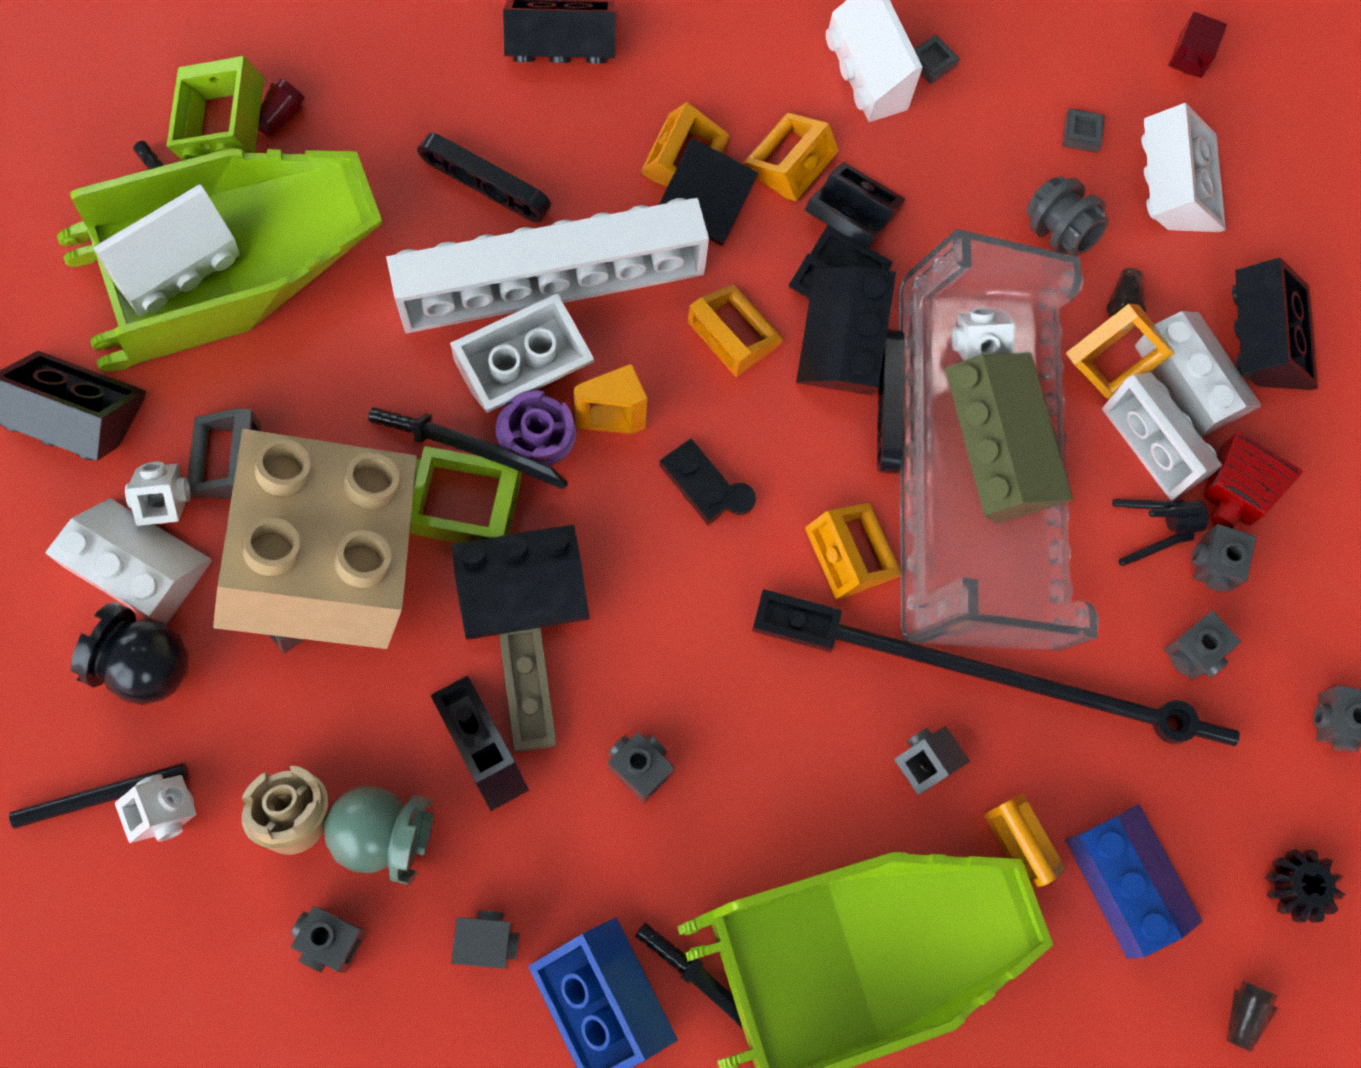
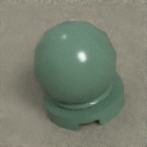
M359 786L348 790L332 804L325 819V845L337 863L353 872L376 873L388 867L390 881L411 885L418 874L416 870L411 869L416 854L425 856L434 814L428 813L426 810L428 807L431 808L434 801L430 798L413 795L408 803L404 804L397 794L378 786Z

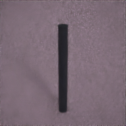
M181 763L11 811L9 813V821L12 828H19L120 799L139 781L153 775L162 774L163 779L182 775L183 780H187L189 778L188 770L185 763Z

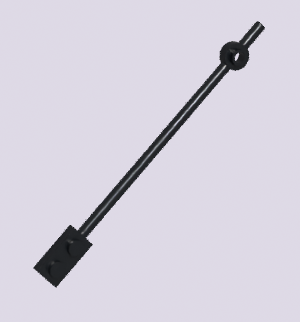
M765 589L761 593L752 628L753 632L831 652L835 640L1119 715L1152 724L1158 737L1170 744H1180L1194 736L1234 747L1239 741L1240 732L1238 730L1199 720L1194 708L1183 701H1170L1158 709L839 624L842 614L840 609ZM1169 717L1174 718L1177 721V730H1173L1169 727Z

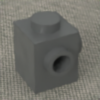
M1219 524L1214 526L1202 536L1201 541L1197 543L1193 551L1191 562L1196 565L1193 579L1204 582L1209 589L1220 592L1232 591L1247 581L1256 536Z
M1211 611L1193 623L1165 647L1164 650L1170 656V662L1174 668L1193 680L1204 673L1210 678L1229 663L1224 656L1241 641L1216 613Z
M1337 685L1319 693L1318 705L1313 714V724L1317 728L1316 741L1331 743L1332 749L1337 751H1359V747H1361L1360 689Z
M947 726L933 734L928 727L907 740L911 748L894 759L917 795H920L970 762Z
M639 732L631 739L626 735L623 736L608 752L612 757L608 761V769L643 804L667 781L675 768L664 758L668 753L666 749L653 736L649 735L645 739Z
M313 906L309 913L304 911L296 921L291 936L295 937L291 948L302 953L298 959L299 962L322 973L325 966H328L337 972L346 973L367 931L322 908Z
M478 911L477 919L457 917L451 964L508 969L509 960H517L520 933L512 932L513 924L503 921L504 913Z

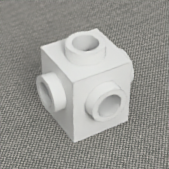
M974 308L971 310V313L958 314L957 327L952 329V347L964 361L982 354L1012 353L1015 323L1004 311H994L990 308Z
M155 461L143 464L136 468L130 483L125 486L126 502L128 507L132 508L136 526L178 522L185 503L189 502L191 498L189 481L186 477L181 478L178 463L164 465L163 462Z
M162 774L147 777L139 781L115 802L129 843L156 837L157 842L171 839L183 832L182 826L197 815L193 796L186 788L182 775L163 779Z

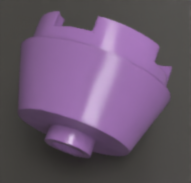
M532 390L522 392L514 396L512 401L506 404L499 413L496 421L497 440L503 448L551 466L562 460L574 445L576 426L572 413L564 402L562 405L557 400L544 396V391Z

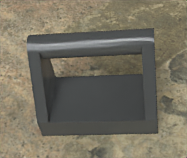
M232 409L195 417L187 476L191 497H232L242 428L260 431L261 427L252 409ZM210 430L233 431L228 478L204 482Z

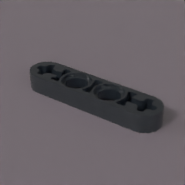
M428 133L417 147L420 157L430 166L532 222H541L551 207L550 200L539 189L439 134Z
M887 329L878 386L877 471L883 473L898 474L902 463L904 331Z

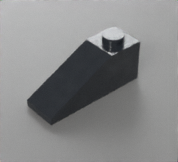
M468 675L430 695L490 811L529 791L512 755Z

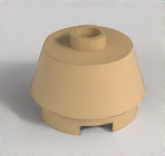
M289 766L291 771H282L271 776L267 772L262 773L247 787L242 797V801L245 804L242 811V826L245 834L254 843L285 855L301 853L312 847L324 833V822L328 811V794L324 784L309 771L298 766Z

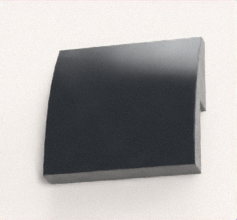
M691 138L659 205L666 204L676 198H684L686 200L698 198L708 237L713 242L722 246L755 182L758 172Z
M842 162L829 174L825 185L809 199L804 211L869 249L899 211L905 198Z
M827 225L812 252L807 254L788 286L809 299L815 269L862 266L889 271L893 261L870 248H865Z

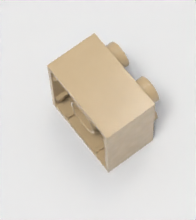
M242 428L218 579L213 628L387 649L403 605L417 456Z

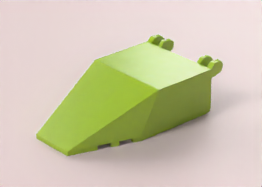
M228 148L71 191L72 202L83 221L58 232L57 239L59 244L65 247L81 245L91 239L92 245L65 253L64 261L68 267H81L82 265L92 264L95 260L98 261L119 327L91 337L90 343L94 350H104L121 345L123 350L101 356L97 360L99 370L115 372L116 370H126L135 364L250 331L382 224V219L357 151L305 150V154H282V151L278 149H267V153H244L243 149ZM201 184L235 238L240 256L227 269L214 271L203 278L201 283L193 290L180 292L170 298L162 309L139 317L110 278L93 247Z
M891 852L735 900L677 926L680 935H690L699 932L702 928L712 926L717 943L691 948L689 952L685 953L687 961L720 952L749 1050L717 1060L719 1068H736L741 1063L750 1060L753 1061L755 1068H852L955 1031L980 1005H985L996 995L995 992L1010 979H1015L1053 946L1022 859L979 856L952 857L944 854L916 855L908 854L907 852Z

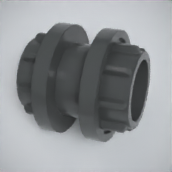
M1060 176L1048 180L1036 191L1027 207V214L1031 217L1030 229L1039 237H1044L1051 232L1049 244L1058 254L1069 252L1072 256L1085 253L1098 242L1108 226L1109 219L1104 212L1105 202L1097 195H1089L1083 198L1085 195V185L1077 178L1065 179Z

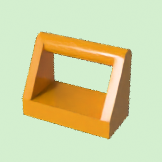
M686 102L668 114L640 173L651 181L668 187L677 169L673 163L688 132L712 141L709 147L720 153H723L730 136L726 131Z
M786 113L743 162V165L758 172L756 178L786 199L797 201L839 152L829 123ZM790 131L802 138L778 166L764 162Z
M735 284L702 296L689 306L687 323L735 377H738L777 348L784 340ZM729 301L763 340L746 347L715 311Z
M1127 304L1066 352L1074 365L1109 400L1127 378L1134 374L1151 372L1174 355L1175 352L1140 305ZM1137 326L1157 348L1109 384L1092 360Z
M632 364L575 386L574 410L577 427L633 434L646 428L648 398ZM590 403L599 404L590 408Z
M871 503L827 510L805 527L836 600L889 582L902 575ZM860 518L883 570L873 573L867 572L846 522Z
M1023 793L983 814L1007 858L1023 860L1033 889L1049 884L1066 871L1064 864Z

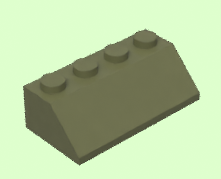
M1032 353L982 354L946 367L948 382L984 516L999 524L1073 501V495Z

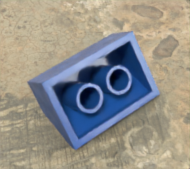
M1140 804L1065 840L1127 959L1146 957L1182 939L1203 922Z
M617 917L579 935L528 966L577 1068H632L678 1041Z

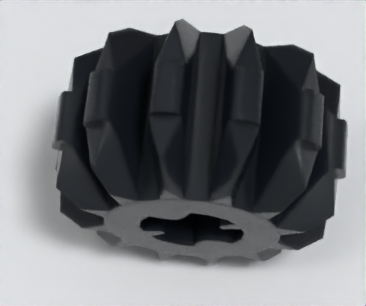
M1295 849L1287 851L1285 858H1276L1271 862L1276 872L1268 873L1265 879L1274 884L1275 889L1270 890L1266 896L1271 899H1280L1277 912L1281 914L1291 913L1292 921L1297 923L1306 922L1307 919L1312 923H1317L1325 919V914H1335L1339 910L1334 900L1342 899L1346 894L1335 887V882H1339L1343 876L1339 873H1330L1333 860L1328 858L1319 860L1318 853L1314 850H1306L1301 853Z

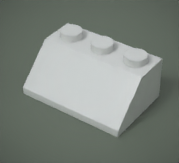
M846 0L832 12L829 29L826 30V41L829 49L835 51L840 61L839 66L842 77L846 81L849 80L854 90L853 95L857 108L863 110L868 122L907 111L923 67L890 0Z
M1186 102L1144 118L1145 134L1142 135L1141 142L1147 154V166L1144 167V176L1149 185L1150 198L1147 199L1146 205L1150 217L1153 220L1156 219L1167 230L1225 231L1217 134Z
M201 184L93 247L110 278L139 317L162 309L170 298L180 292L193 290L201 283L203 278L214 271L227 269L240 256L235 238Z
M558 293L450 343L453 359L471 394L486 413L511 402L514 396L522 392L537 390L594 362L590 350Z
M1181 311L1154 324L1172 347L1175 354L1151 372L1158 381L1167 387L1170 397L1177 407L1190 417L1194 429L1201 438L1262 406L1199 312ZM1145 335L1135 345L1142 358L1157 348Z
M1151 372L1134 374L1127 378L1102 408L1170 501L1175 500L1205 481L1223 466L1217 459V454L1213 447L1204 442L1194 429L1190 417L1177 407L1171 399L1167 387L1158 381Z
M111 498L71 518L45 552L68 571L140 615L167 625L212 562L211 558L154 524L136 526L133 511Z

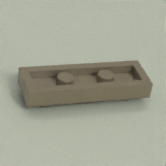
M541 628L499 634L514 752L521 753L557 747Z

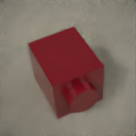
M1193 11L1180 33L1168 66L1178 69L1185 74L1202 78L1217 54L1227 24Z

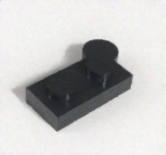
M691 438L660 460L659 466L707 525L719 518L725 510L735 515H745L753 509L756 501L754 490L744 483H735L730 486Z

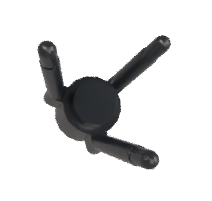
M1113 500L1112 505L1114 507L1151 509L1148 512L1150 517H1165L1169 530L1177 532L1174 536L1119 559L1118 563L1120 566H1124L1180 542L1193 541L1194 532L1204 531L1208 526L1209 517L1205 504L1201 500L1188 502L1183 500Z

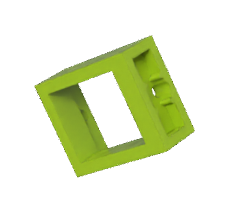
M245 56L178 67L167 147L182 161L228 148L243 149L244 153H255L264 76ZM234 96L229 131L201 136L206 100Z
M424 446L421 459H416L410 534L456 543L509 535L522 480L521 472L481 456ZM434 467L500 479L489 527L423 515Z

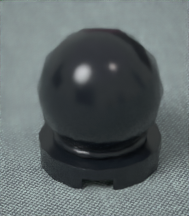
M116 602L108 603L98 610L94 616L100 618V622L95 626L90 636L83 633L80 635L72 655L71 672L79 675L76 680L93 688L105 683L109 691L125 702L140 705L163 701L175 693L188 673V651L180 635L161 622L147 619L136 622L135 612Z

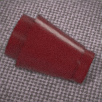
M280 78L276 84L271 83L261 103L258 130L268 137L302 109L300 104L305 99L293 85Z

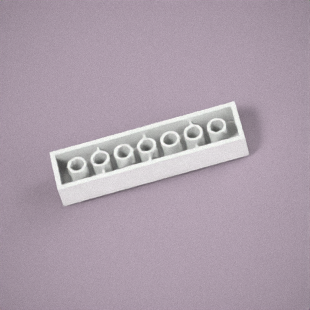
M676 198L666 204L651 207L639 205L628 211L614 214L603 212L595 214L591 218L577 221L560 220L550 226L540 228L523 227L515 230L513 233L494 236L486 234L466 242H443L434 248L418 251L406 249L398 252L396 255L386 256L395 302L405 334L515 313L558 293L562 302L566 303L704 276L709 237L698 198L688 200Z

